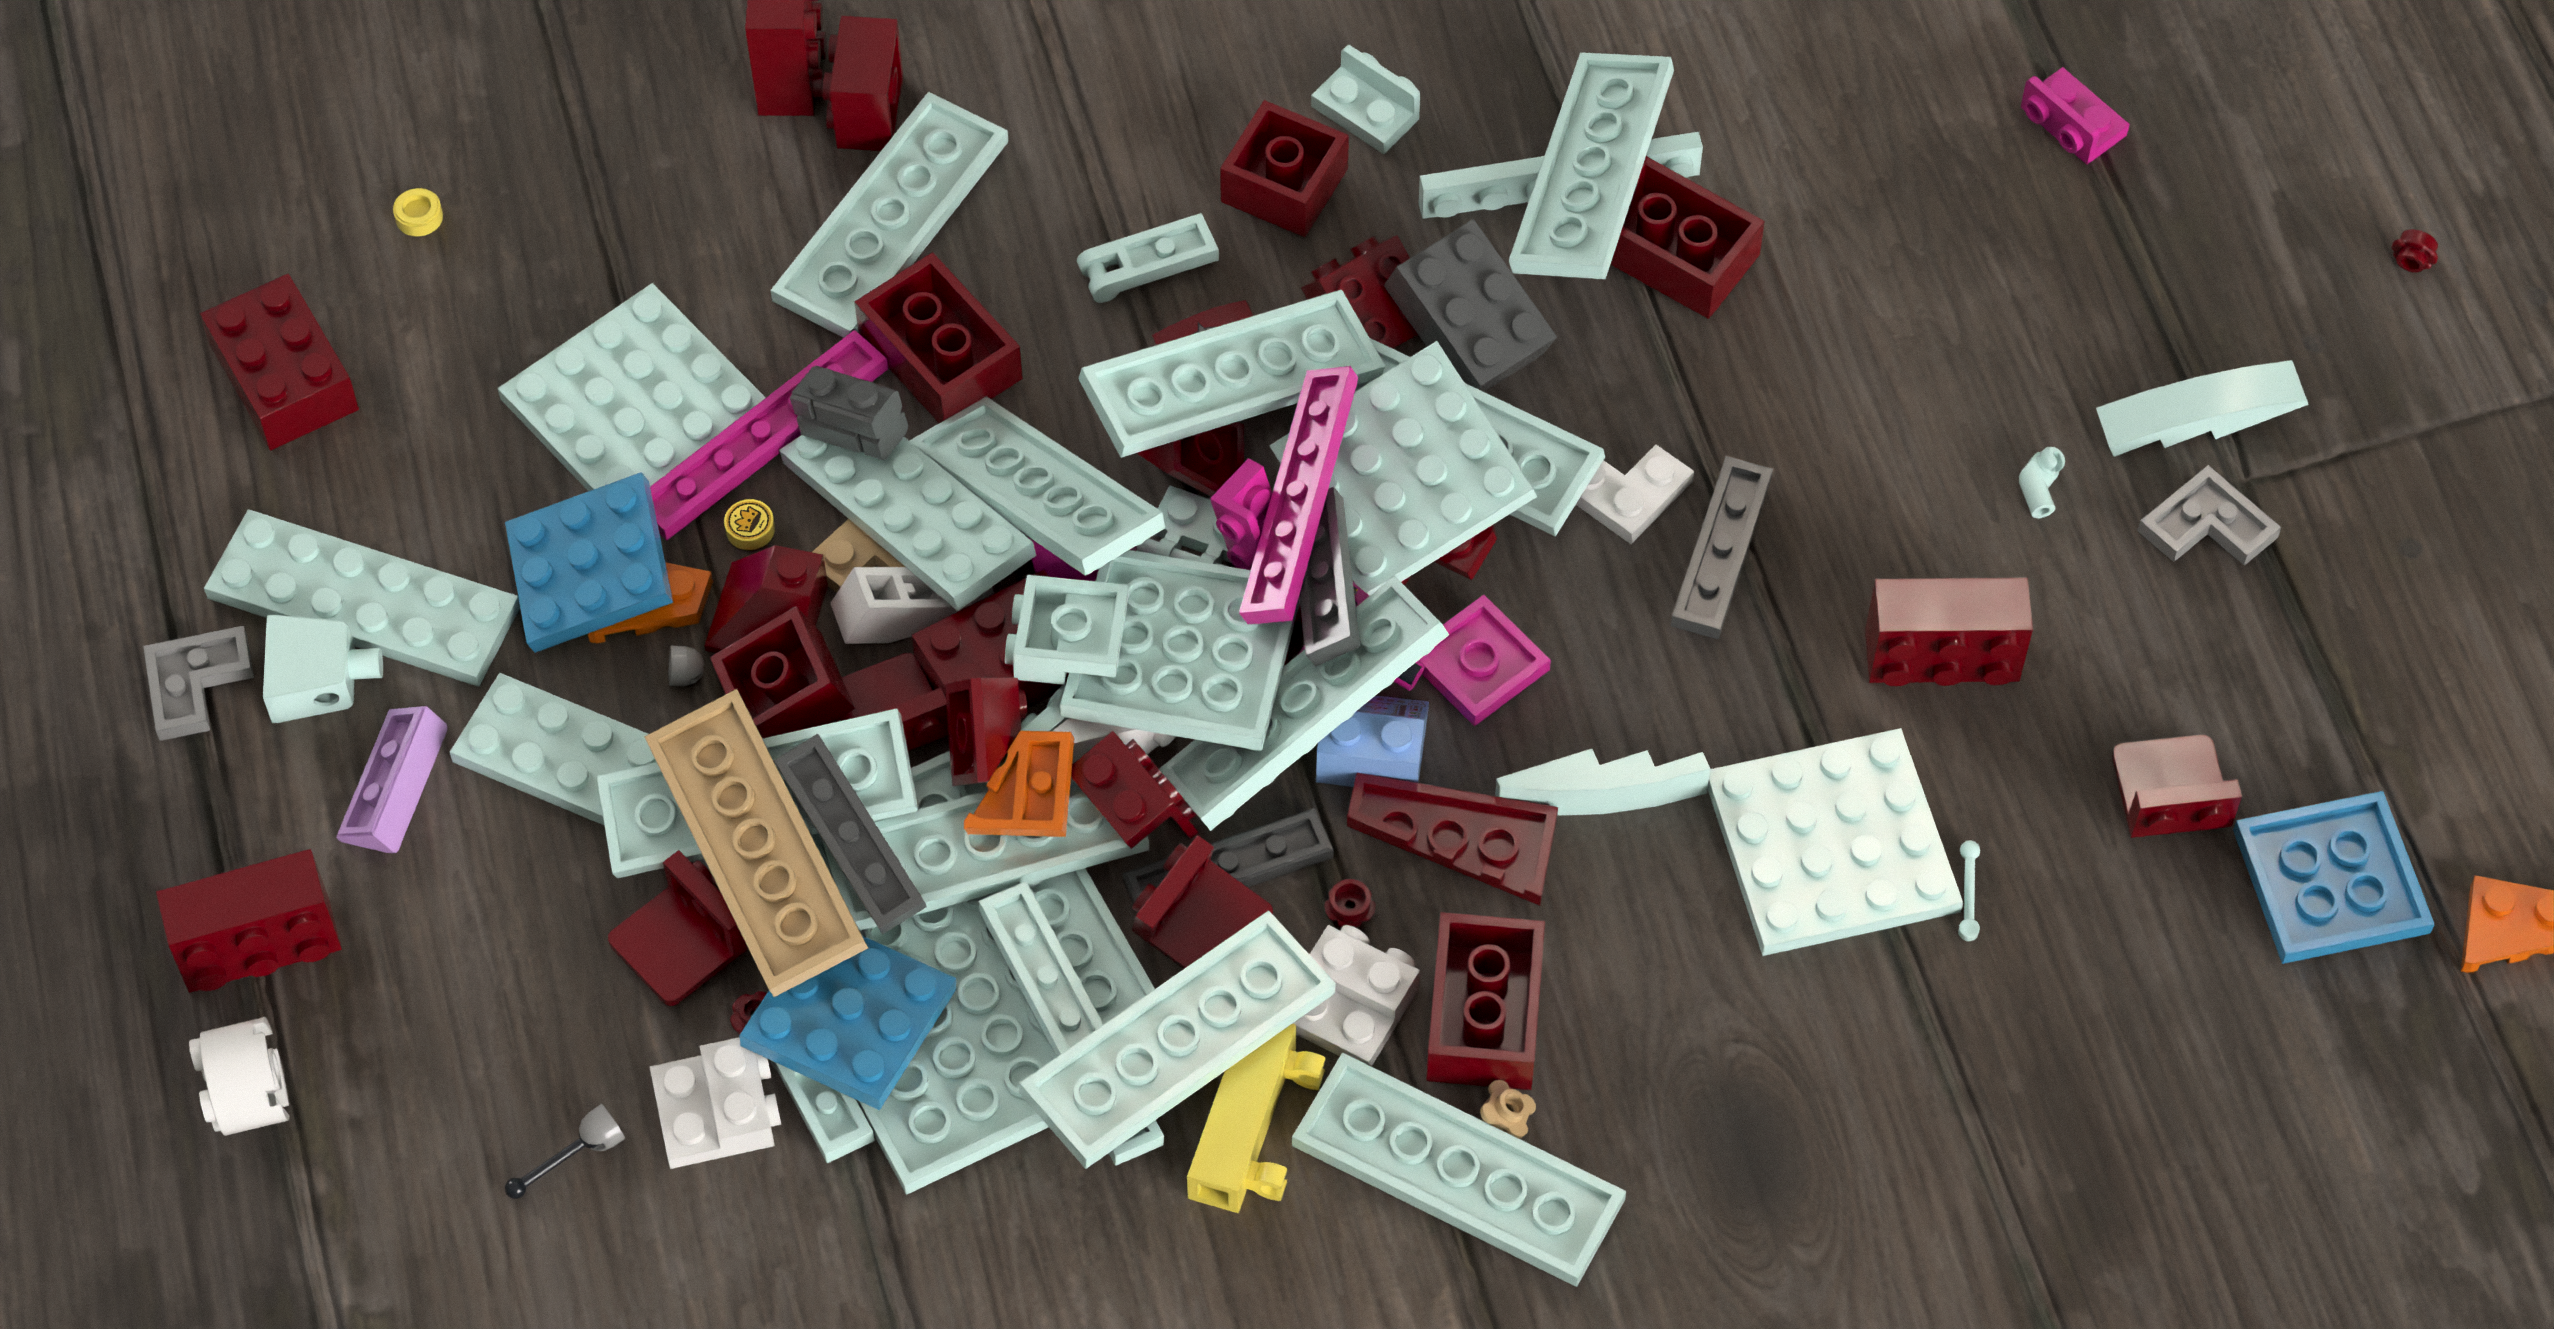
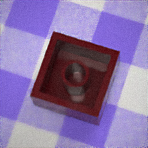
M841 16L838 35L831 34L829 39L828 57L829 62L834 63L833 71L825 72L823 78V100L829 101L826 116L827 129H834L837 149L881 151L896 133L904 78L897 19Z
M1264 100L1220 168L1221 202L1306 237L1348 170L1349 135Z
M797 606L710 657L725 694L736 689L738 690L762 739L830 724L855 709L822 633Z

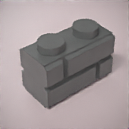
M813 366L792 391L790 397L794 413L798 415L796 420L801 435L858 453L864 452L865 455L880 460L888 458L908 430L905 413L901 411L903 406L898 390L842 374L828 368Z

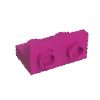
M2064 67L2043 82L2036 76H2032L2026 81L2021 108L2025 111L2028 118L2035 124L2043 126L2058 139L2060 145L2067 152L2074 153L2086 165L2127 136L2130 124Z
M1249 458L1210 498L1217 518L1216 526L1222 533L1228 549L1227 557L1236 568L1251 570L1272 496V490L1264 466Z

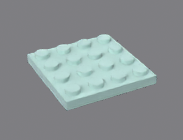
M653 283L498 388L499 396L503 403L587 491L640 472L644 474L650 486H652L766 398Z
M1435 341L1354 393L1329 488L1334 487L1344 500L1352 579L1369 596L1393 576L1402 582L1537 497L1529 481L1438 341ZM1289 433L1269 445L1280 464Z
M1133 550L1126 551L1100 568L1095 581L1128 585V603L1116 677L1069 673L1060 703L1061 717L1262 751L1300 604V597L1293 621L1247 624L1239 614L1251 570Z
M1901 728L1710 769L1707 789L1762 956L1961 912L1963 901Z

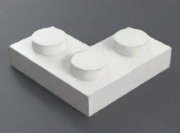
M1655 445L1626 475L1603 460L1576 505L1625 541L1632 544L1693 482L1694 471L1661 447Z

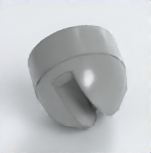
M670 646L669 686L693 685L702 677L705 664L702 655L695 648Z

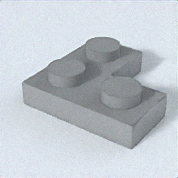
M2209 465L2141 519L2138 527V532L2173 562L2208 534L2244 566L2274 542L2281 530V527Z
M244 626L143 646L155 729L160 741L210 731L204 688L254 678L248 637Z

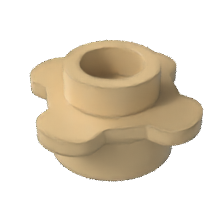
M1503 1080L1493 1081L1488 1087L1490 1097L1480 1108L1482 1121L1516 1138L1524 1137L1528 1132L1526 1125L1528 1116L1532 1115L1536 1110L1534 1100L1527 1094L1510 1089Z

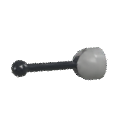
M603 1104L588 1112L581 1120L579 1139L522 1178L509 1179L505 1184L506 1195L512 1199L521 1198L525 1194L527 1186L584 1147L590 1148L593 1151H605L625 1139L624 1134Z

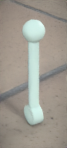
M1968 840L1960 846V854L1965 859L1964 920L1959 925L1958 934L1965 941H1973L1978 937L1980 930L1978 922L1974 920L1975 859L1980 854V847L1975 841Z

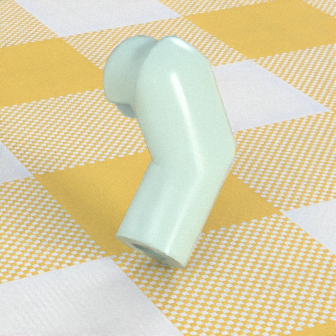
M2046 447L2042 452H2037L2019 474V484L2033 518H2044L2055 510V505L2048 488L2058 477L2059 471L2065 466L2063 453L2055 447Z

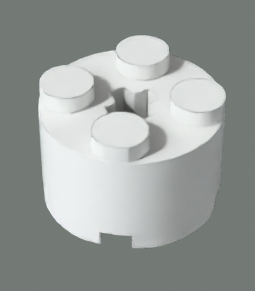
M266 1017L203 1031L200 1033V1038L189 1040L194 1068L196 1071L201 1070L208 1088L199 1092L205 1121L207 1123L212 1122L214 1131H221L224 1136L289 1121V1114L283 1108L289 1106L279 1053L277 1048H267L265 1036L273 1033Z

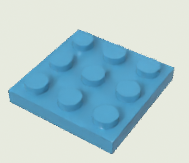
M642 472L505 522L526 642L534 653L673 603L650 484Z
M2383 791L2236 820L2233 832L2282 964L2431 934L2434 927L2433 918Z
M863 936L868 949L776 997H773L771 992L768 991L739 1037L741 1047L880 1110L957 987L955 977Z

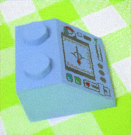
M1374 696L1358 709L1351 718L1342 722L1318 742L1316 783L1354 787L1356 773L1419 783L1429 702Z

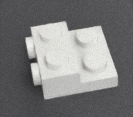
M1328 925L1309 955L1336 983L1335 994L1292 1024L1296 1025V1035L1338 1056L1343 1052L1372 1067L1419 990L1420 970L1415 968V961L1412 957L1400 949L1389 948L1384 953L1368 945V937L1361 930L1353 926L1344 925L1341 930H1338Z
M740 1037L701 1045L700 1056L650 1066L670 1169L775 1146L771 1127L781 1125L775 1093L764 1096L761 1080L771 1078L768 1059L741 1047Z

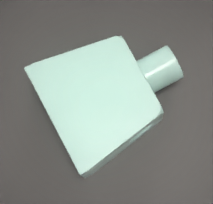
M267 615L263 699L272 723H281L349 709L354 704L355 679L383 677L381 648L355 649L353 637L347 623L337 620Z

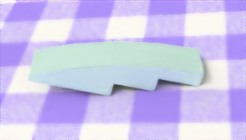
M2290 360L2247 366L2194 377L2097 407L2096 410L2109 448L2115 457L2160 439L2164 448L2212 431L2214 438L2218 439L2309 404L2293 361Z
M1588 749L1496 778L1495 796L1558 807V816L1608 814L1656 807L1707 794L1710 767L1703 752L1655 767L1648 750L1599 765L1593 749Z

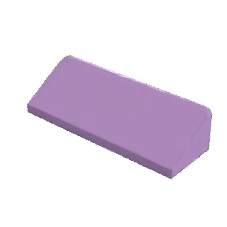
M427 706L389 709L336 838L339 841L385 853L398 852L448 729L447 724Z

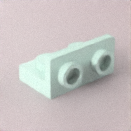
M1347 45L1341 51V67L1311 95V107L1382 154H1385L1419 120L1420 91L1409 79L1402 76L1398 77L1381 66L1372 55L1365 52L1361 53L1351 45Z

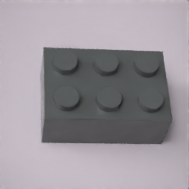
M1474 219L1397 266L1384 284L1385 289L1426 347L1438 341L1464 383L1483 392H1486L1542 356L1557 338Z

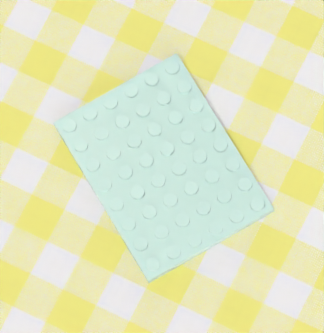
M950 751L911 768L918 809L988 790L986 786L988 782L952 786ZM1007 752L997 768L1005 763L1008 756ZM819 834L811 835L829 869L822 847L821 836ZM1085 868L1028 884L1103 1024L1155 989ZM994 894L912 916L883 935L877 926L860 931L864 937L956 978V991L882 1108L877 1110L856 1100L906 1195L1048 1128V1125L1019 1093V1083L1057 1056L979 912V900Z

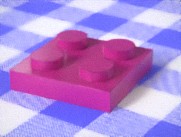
M1482 595L1444 623L1443 626L1449 635L1437 644L1430 653L1418 660L1425 665L1422 675L1474 727L1550 670L1551 660L1485 595Z

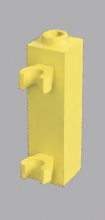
M1295 1024L1289 1025L1224 1071L1187 1175L1188 1199L1239 1213L1247 1189L1267 1199L1281 1201L1287 1185V1180L1285 1179L1287 1168L1271 1162L1259 1163L1257 1159L1285 1079L1293 1080L1296 1084L1308 1089L1319 1090L1325 1074V1069H1323L1325 1063L1324 1056L1308 1051H1295Z

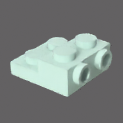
M1027 575L1024 595L1015 594L1013 601L1012 625H1018L1017 635L1008 634L1006 640L1005 664L1013 665L1014 678L1023 681L1065 685L1067 672L1116 677L1128 603V585Z

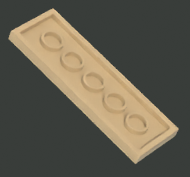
M737 689L644 736L773 997L868 949Z

